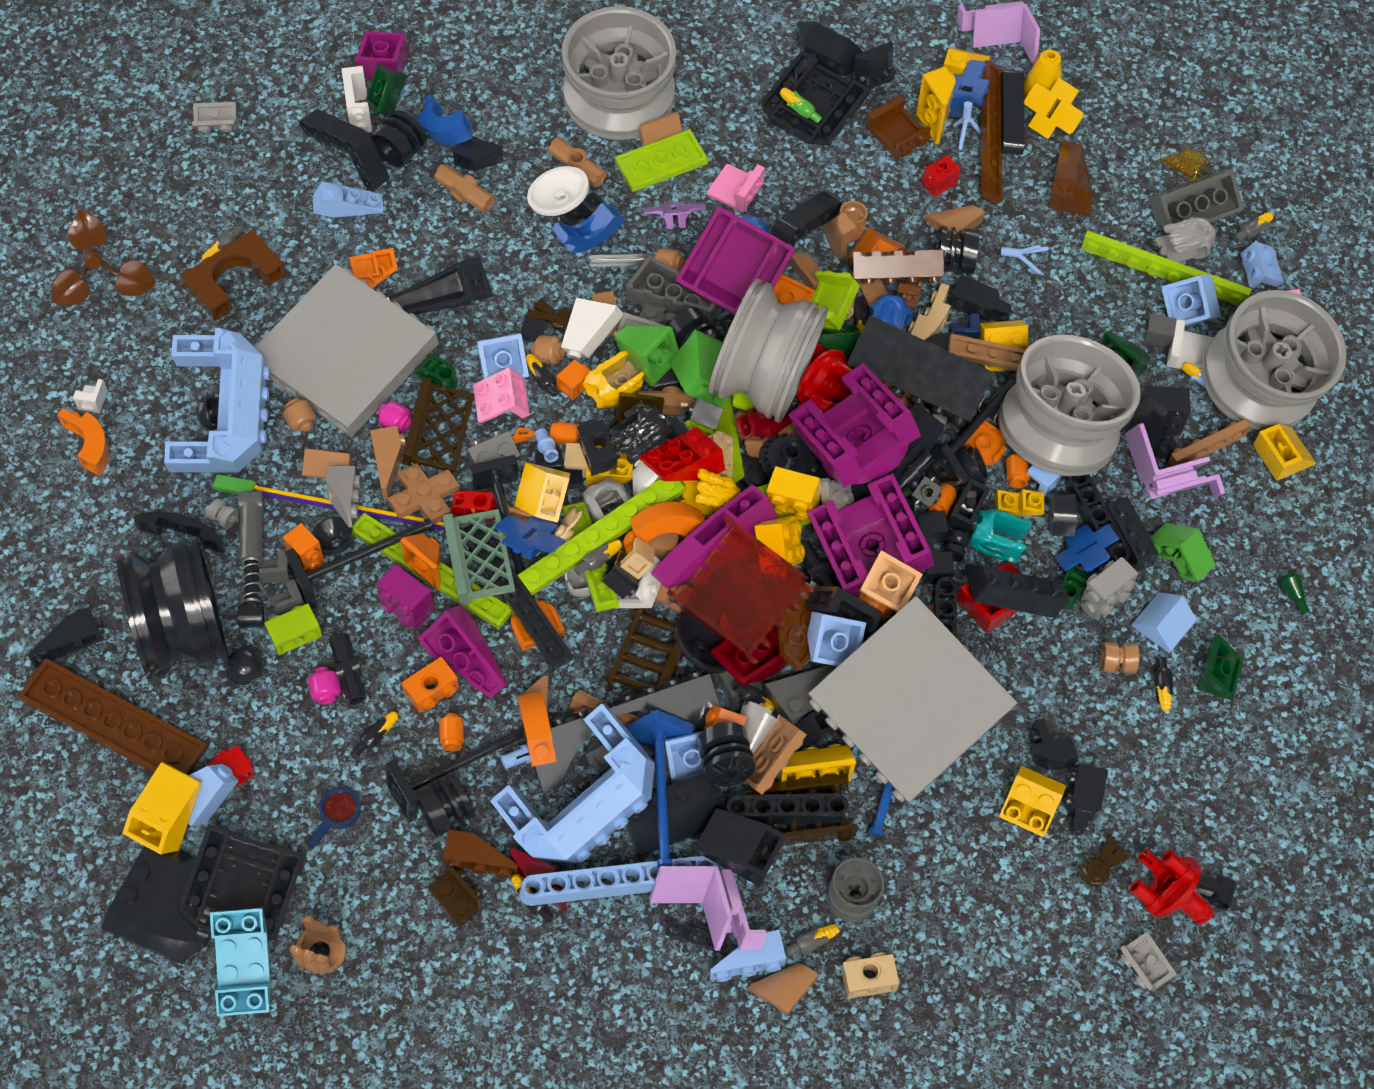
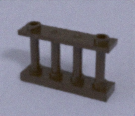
M634 608L631 616L633 623L613 668L609 667L606 673L605 681L608 684V691H613L616 682L642 692L644 687L651 685L620 674L625 662L658 673L660 680L658 684H653L657 687L664 685L666 680L675 677L683 658V653L679 649L677 642L675 641V644L670 643L669 645L638 634L642 622L675 633V623L646 614V608ZM633 642L666 653V656L669 657L667 663H662L661 665L629 654Z
M848 774L773 782L772 786L763 795L843 794L848 789ZM750 787V795H762L753 787ZM834 805L836 812L842 811L840 806ZM760 806L761 813L769 811L766 807ZM785 806L787 813L793 811L791 807ZM810 806L811 812L818 810L816 807ZM846 817L842 822L837 823L838 826L823 828V824H813L814 829L799 831L798 824H788L789 832L783 833L787 836L782 846L838 839V841H848L856 837L858 827L857 824L848 825ZM766 824V825H768V826L774 828L773 824Z

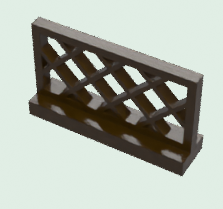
M423 377L403 453L402 464L410 466L411 463H417L456 473L474 393L431 383L432 379ZM433 392L443 393L447 399L437 403L433 397ZM459 397L468 399V404L459 408L454 400ZM450 402L455 411L446 415L441 406ZM437 410L442 418L432 422L428 413ZM459 415L463 423L454 427L449 419ZM445 421L451 430L441 434L436 426ZM432 428L437 437L427 441L423 432ZM454 434L458 439V443L449 446L444 438ZM441 441L446 449L436 453L431 445ZM426 447L432 454L427 459L417 457L418 452ZM449 453L454 459L453 465L443 463L439 457Z

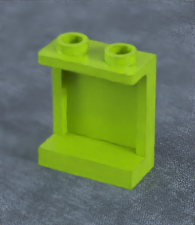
M816 271L814 276L819 280V284L810 303H818V309H821L822 306L828 307L823 329L840 331L860 285L855 281L854 276L848 272Z

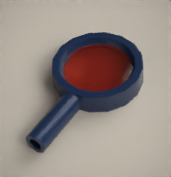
M335 787L328 790L322 796L319 802V812L323 822L306 842L309 847L314 849L331 827L334 829H345L352 826L361 815L362 806L358 795L352 789Z

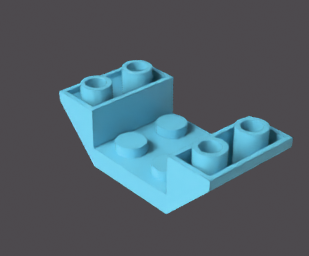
M263 908L210 912L211 938H215L218 988L215 990L217 1016L269 1012L271 973L268 930Z

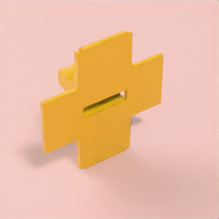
M1061 78L1057 79L1051 90L1038 82L1034 84L1024 100V105L1037 112L1028 126L1047 139L1050 138L1057 126L1071 135L1084 116L1082 111L1071 104L1079 90Z

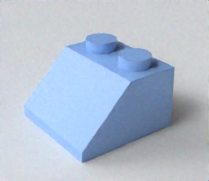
M1199 275L1162 286L1168 317L1184 320L1185 326L1221 318L1212 275Z
M812 611L807 632L811 661L839 666L862 645L866 623Z

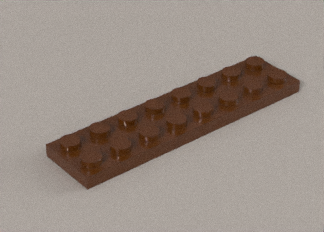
M47 658L17 696L21 702L155 773L160 763L164 762L190 775L208 749L206 743Z

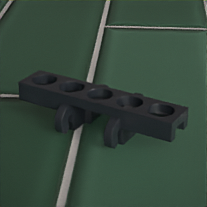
M698 919L695 920V923H691L693 928L671 920L669 921L665 935L684 941L683 948L686 949L688 942L705 947L703 955H707L708 950L728 956L732 941L724 938L722 944H726L728 947L724 950L715 951L714 945L710 946L712 938L709 926L698 923ZM674 927L680 929V931L674 934L671 933L670 928ZM683 931L688 932L686 937H683ZM697 933L702 934L704 937L700 942L694 939V935Z

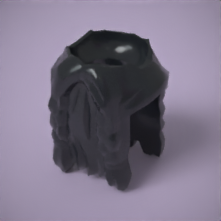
M640 404L632 415L622 423L613 426L609 432L612 435L611 439L614 445H621L619 447L620 452L627 455V460L630 464H634L639 460L640 455L652 450L657 445L666 443L672 430L658 407L654 404Z

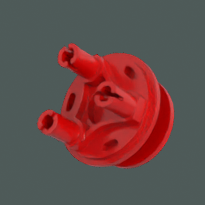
M817 343L808 368L802 376L796 392L800 405L811 399L825 413L834 407L835 404L831 402L833 398L843 401L852 394L841 380L843 376L853 370V368L847 365L844 353L836 349L826 351L822 345Z

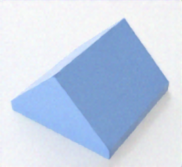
M521 333L477 341L479 361L484 379L509 367L524 378L529 377Z
M1158 592L1131 626L1170 654L1197 619L1182 595Z
M701 732L664 740L665 761L672 784L704 773L702 759L700 758L697 746V738Z

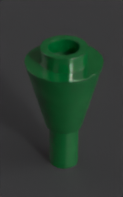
M1291 572L1281 577L1283 581L1279 585L1296 602L1301 615L1309 613L1310 610L1304 599L1301 574L1295 575V572Z

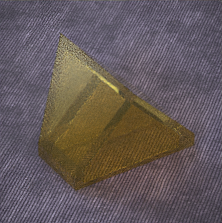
M1185 148L1181 153L1159 160L1189 179L1195 180L1212 159L1196 149Z

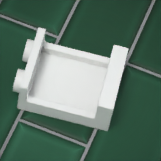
M363 66L342 68L349 123L364 129L367 133L372 132L368 103L355 102L366 100L367 97Z
M654 556V565L636 584L638 585L636 592L631 597L626 596L623 599L617 595L620 606L617 608H652L661 585L651 575V572L661 563L656 556Z

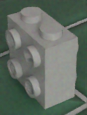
M1123 557L1116 562L1110 561L1103 568V572L1099 575L1093 574L1086 581L1087 587L1082 591L1083 596L1079 603L1083 611L1091 615L1095 620L1101 615L1105 617L1110 614L1115 608L1114 605L1118 602L1124 603L1131 596L1130 591L1136 585L1135 580L1138 572Z

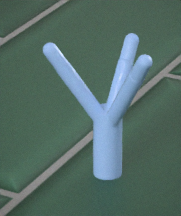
M969 101L964 103L963 116L953 124V127H957L963 122L958 146L959 150L963 148L969 122L981 134V129L971 118L972 103Z
M1040 245L1024 249L1002 247L1001 256L1018 257L1037 274H1040L1041 271L1025 258L1023 254L1048 251L1049 247H1041Z

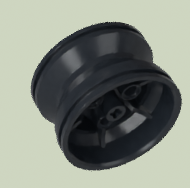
M197 536L191 537L192 542L189 543L184 538L181 539V542L171 544L159 556L158 560L152 562L145 560L133 551L127 553V558H124L122 554L116 556L118 577L128 621L142 668L149 682L155 681V676L157 675L160 680L166 678L176 660L184 659L201 666L209 664L213 666L218 665L219 659H222L224 663L229 662L226 640L213 587Z

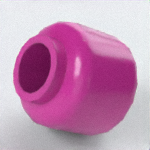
M397 401L384 403L378 410V421L384 428L397 426L398 432L404 433L411 425V411Z
M328 667L315 669L314 674L310 675L307 680L312 700L318 701V704L335 702L341 694L338 675L335 671L328 670Z

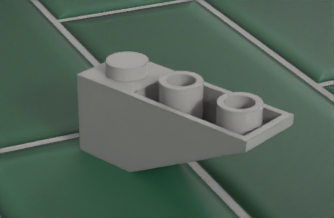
M327 466L326 487L328 499L347 526L352 527L353 518H357V504L355 503H359L360 475H356L355 466Z

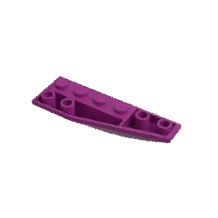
M752 484L688 535L651 572V575L667 589H670L751 554L758 548L755 525L764 521L778 519L770 499Z

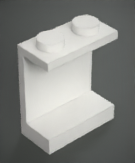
M1177 319L1166 366L1182 369V364L1185 362L1202 366L1204 353L1215 337L1184 331L1185 321Z

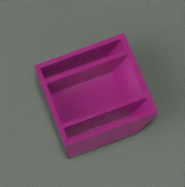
M718 206L675 282L736 315L744 296L756 278L763 281L762 285L766 282L771 283L773 289H775L796 248Z

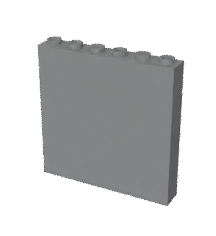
M335 264L255 348L262 354L266 366L270 367L271 381L295 398L307 400L317 414L352 438L439 343L436 335L437 332L432 326L424 325L417 316L405 312L397 302L392 303L381 291H375L370 288L365 280H359L354 277L349 269L341 268Z
M917 596L808 693L811 699L809 704L815 711H822L827 716L825 719L827 724L834 731L838 728L844 734L842 740L850 748L855 746L861 753L858 757L867 767L871 764L877 770L875 773L876 777L884 785L888 782L893 787L892 794L901 803L905 800L907 804L912 802L1017 705L1013 697Z

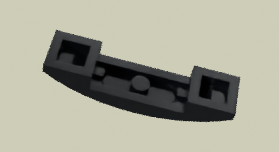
M146 512L136 514L133 518L138 530L160 536L162 529L166 528L190 536H197L202 547L223 554L226 551L222 538L212 528L194 518L171 512Z

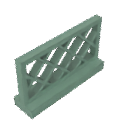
M499 509L454 518L452 514L443 515L459 603L464 606L469 605V600L515 592L506 545L501 543L505 539L504 534L499 530L498 533L495 532L497 530L495 525L501 521ZM495 517L496 523L491 529L482 525L485 519ZM463 523L474 525L468 533L459 528V524ZM478 528L487 533L482 541L473 537ZM491 536L500 540L495 549L486 544ZM469 540L478 545L472 553L463 549ZM482 548L491 552L485 561L476 556ZM495 556L504 560L499 569L490 564ZM472 560L481 564L476 573L467 569ZM485 568L495 572L489 581L480 576ZM501 575L508 579L509 585L499 587L494 582ZM476 580L485 584L482 590L472 592L471 586Z

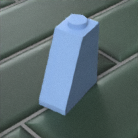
M224 764L209 765L189 775L202 782L188 822L190 826L206 824L237 784L238 780L233 775L232 770Z

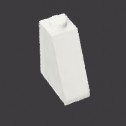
M576 298L561 348L568 353L567 356L570 358H589L622 318L623 312L616 305Z

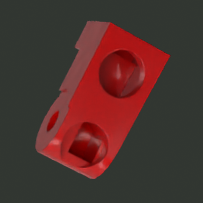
M457 491L454 493L450 510L456 516H464L496 510L497 502L494 493ZM494 518L485 519L484 521L494 522Z

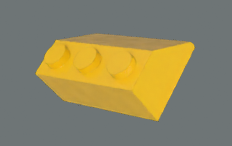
M945 66L923 74L916 116L923 127L929 126L931 128L930 137L935 145L940 143L947 124L954 86L956 84L954 75Z
M834 744L823 749L810 747L804 751L794 752L789 758L787 766L777 774L778 782L847 773L850 782L852 781L856 761L848 745Z

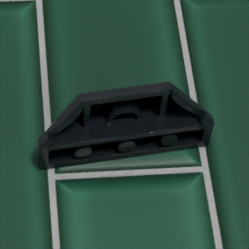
M799 21L797 23L796 40L800 52L803 50L819 59L821 66L839 76L851 75L853 73L855 55L863 53L858 45L851 39L817 22Z

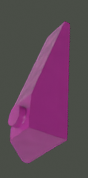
M461 604L446 610L417 638L431 657L435 660L442 657L455 674L459 673L465 677L470 685L490 699L507 685L478 626Z

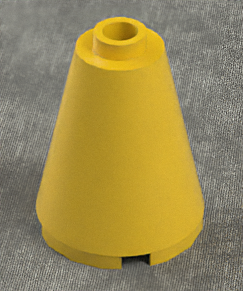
M1045 50L1041 53L1024 79L1025 98L1037 82L1051 90L1058 78L1063 80L1061 56L1058 52Z

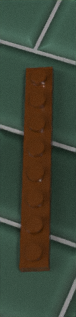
M986 60L984 61L986 66L982 79L989 80L990 82L981 105V196L997 205L1002 202L1001 68Z

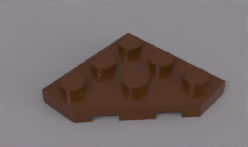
M789 572L773 589L780 655L798 671L810 659L807 632L812 612L806 609L805 606L811 592ZM818 612V613H823V614H827V615H832V614L829 613V612Z

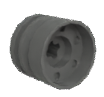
M851 858L843 861L836 867L826 890V903L830 911L837 918L846 922H860L867 919L874 912L884 891V878L880 869L872 862L863 858ZM852 892L856 894L854 897L850 896Z

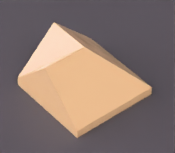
M880 551L859 591L898 613L908 603L922 573Z

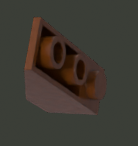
M456 830L448 831L443 855L445 866L449 867L451 865L455 870L459 868L461 871L469 869L481 875H485L487 872L496 873L502 878H511L514 874H519L516 863L474 833Z

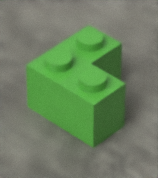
M1165 523L1150 537L1159 552L1157 558L1172 560L1182 579L1199 582L1216 565L1212 558V553L1207 548L1203 535L1198 528Z

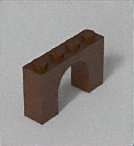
M253 230L241 235L236 241L224 246L220 251L211 257L205 258L200 264L188 269L181 275L186 291L214 322L233 310L229 297L216 284L218 277L225 270L232 267H247L253 270L268 287L286 276L283 262Z

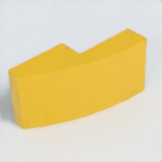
M1022 489L1020 493L997 490L994 494L995 509L1015 516L1044 514V493Z

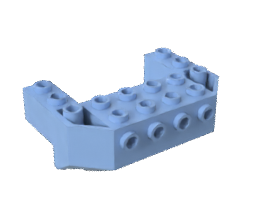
M215 328V335H173L172 358L176 366H215L221 368L217 431H209L208 442H166L164 464L169 472L238 473L262 452L263 443L267 442V431L264 430V422L268 421V410L265 408V401H269V388L266 387V380H270V367L266 366L262 354L240 333Z
M604 704L599 705L583 720L609 751L604 758L612 768L550 822L541 819L521 791L514 786H506L490 800L514 831V839L533 858L543 861L581 863L591 855L590 851L605 844L610 838L609 835L615 829L620 830L629 822L628 818L643 811L648 805L647 802L651 799L655 763L611 708Z

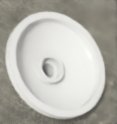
M562 166L551 169L540 175L532 183L527 194L528 203L533 211L541 215L558 216L568 213L579 206L587 196L589 180L586 174L576 167Z

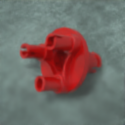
M1149 848L1143 850L1146 855L1140 852L1137 859L1152 871L1154 880L1148 887L1142 880L1138 879L1132 883L1129 891L1144 903L1146 911L1154 917H1162L1176 909H1180L1198 925H1203L1211 919L1214 914L1211 904L1207 903L1195 889L1200 880L1201 866L1194 858H1180L1173 850H1168L1163 854L1162 860H1160Z

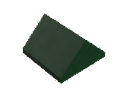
M377 63L365 102L379 114H392L396 109L407 74Z
M1220 635L1214 636L1207 649L1197 690L1233 700L1243 658Z

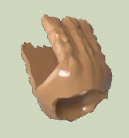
M306 915L301 920L305 925L306 931L298 938L296 946L292 945L290 948L293 959L297 962L298 967L305 968L307 972L319 973L320 975L333 973L341 967L345 960L346 949L345 943L342 940V930L335 925L328 926L326 923L314 920L313 916ZM318 942H325L330 947V954L328 957L322 954H315L313 951H310L311 947Z

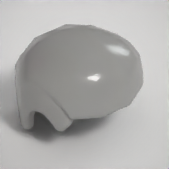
M574 568L565 573V584L570 594L575 597L591 596L584 573L577 575Z

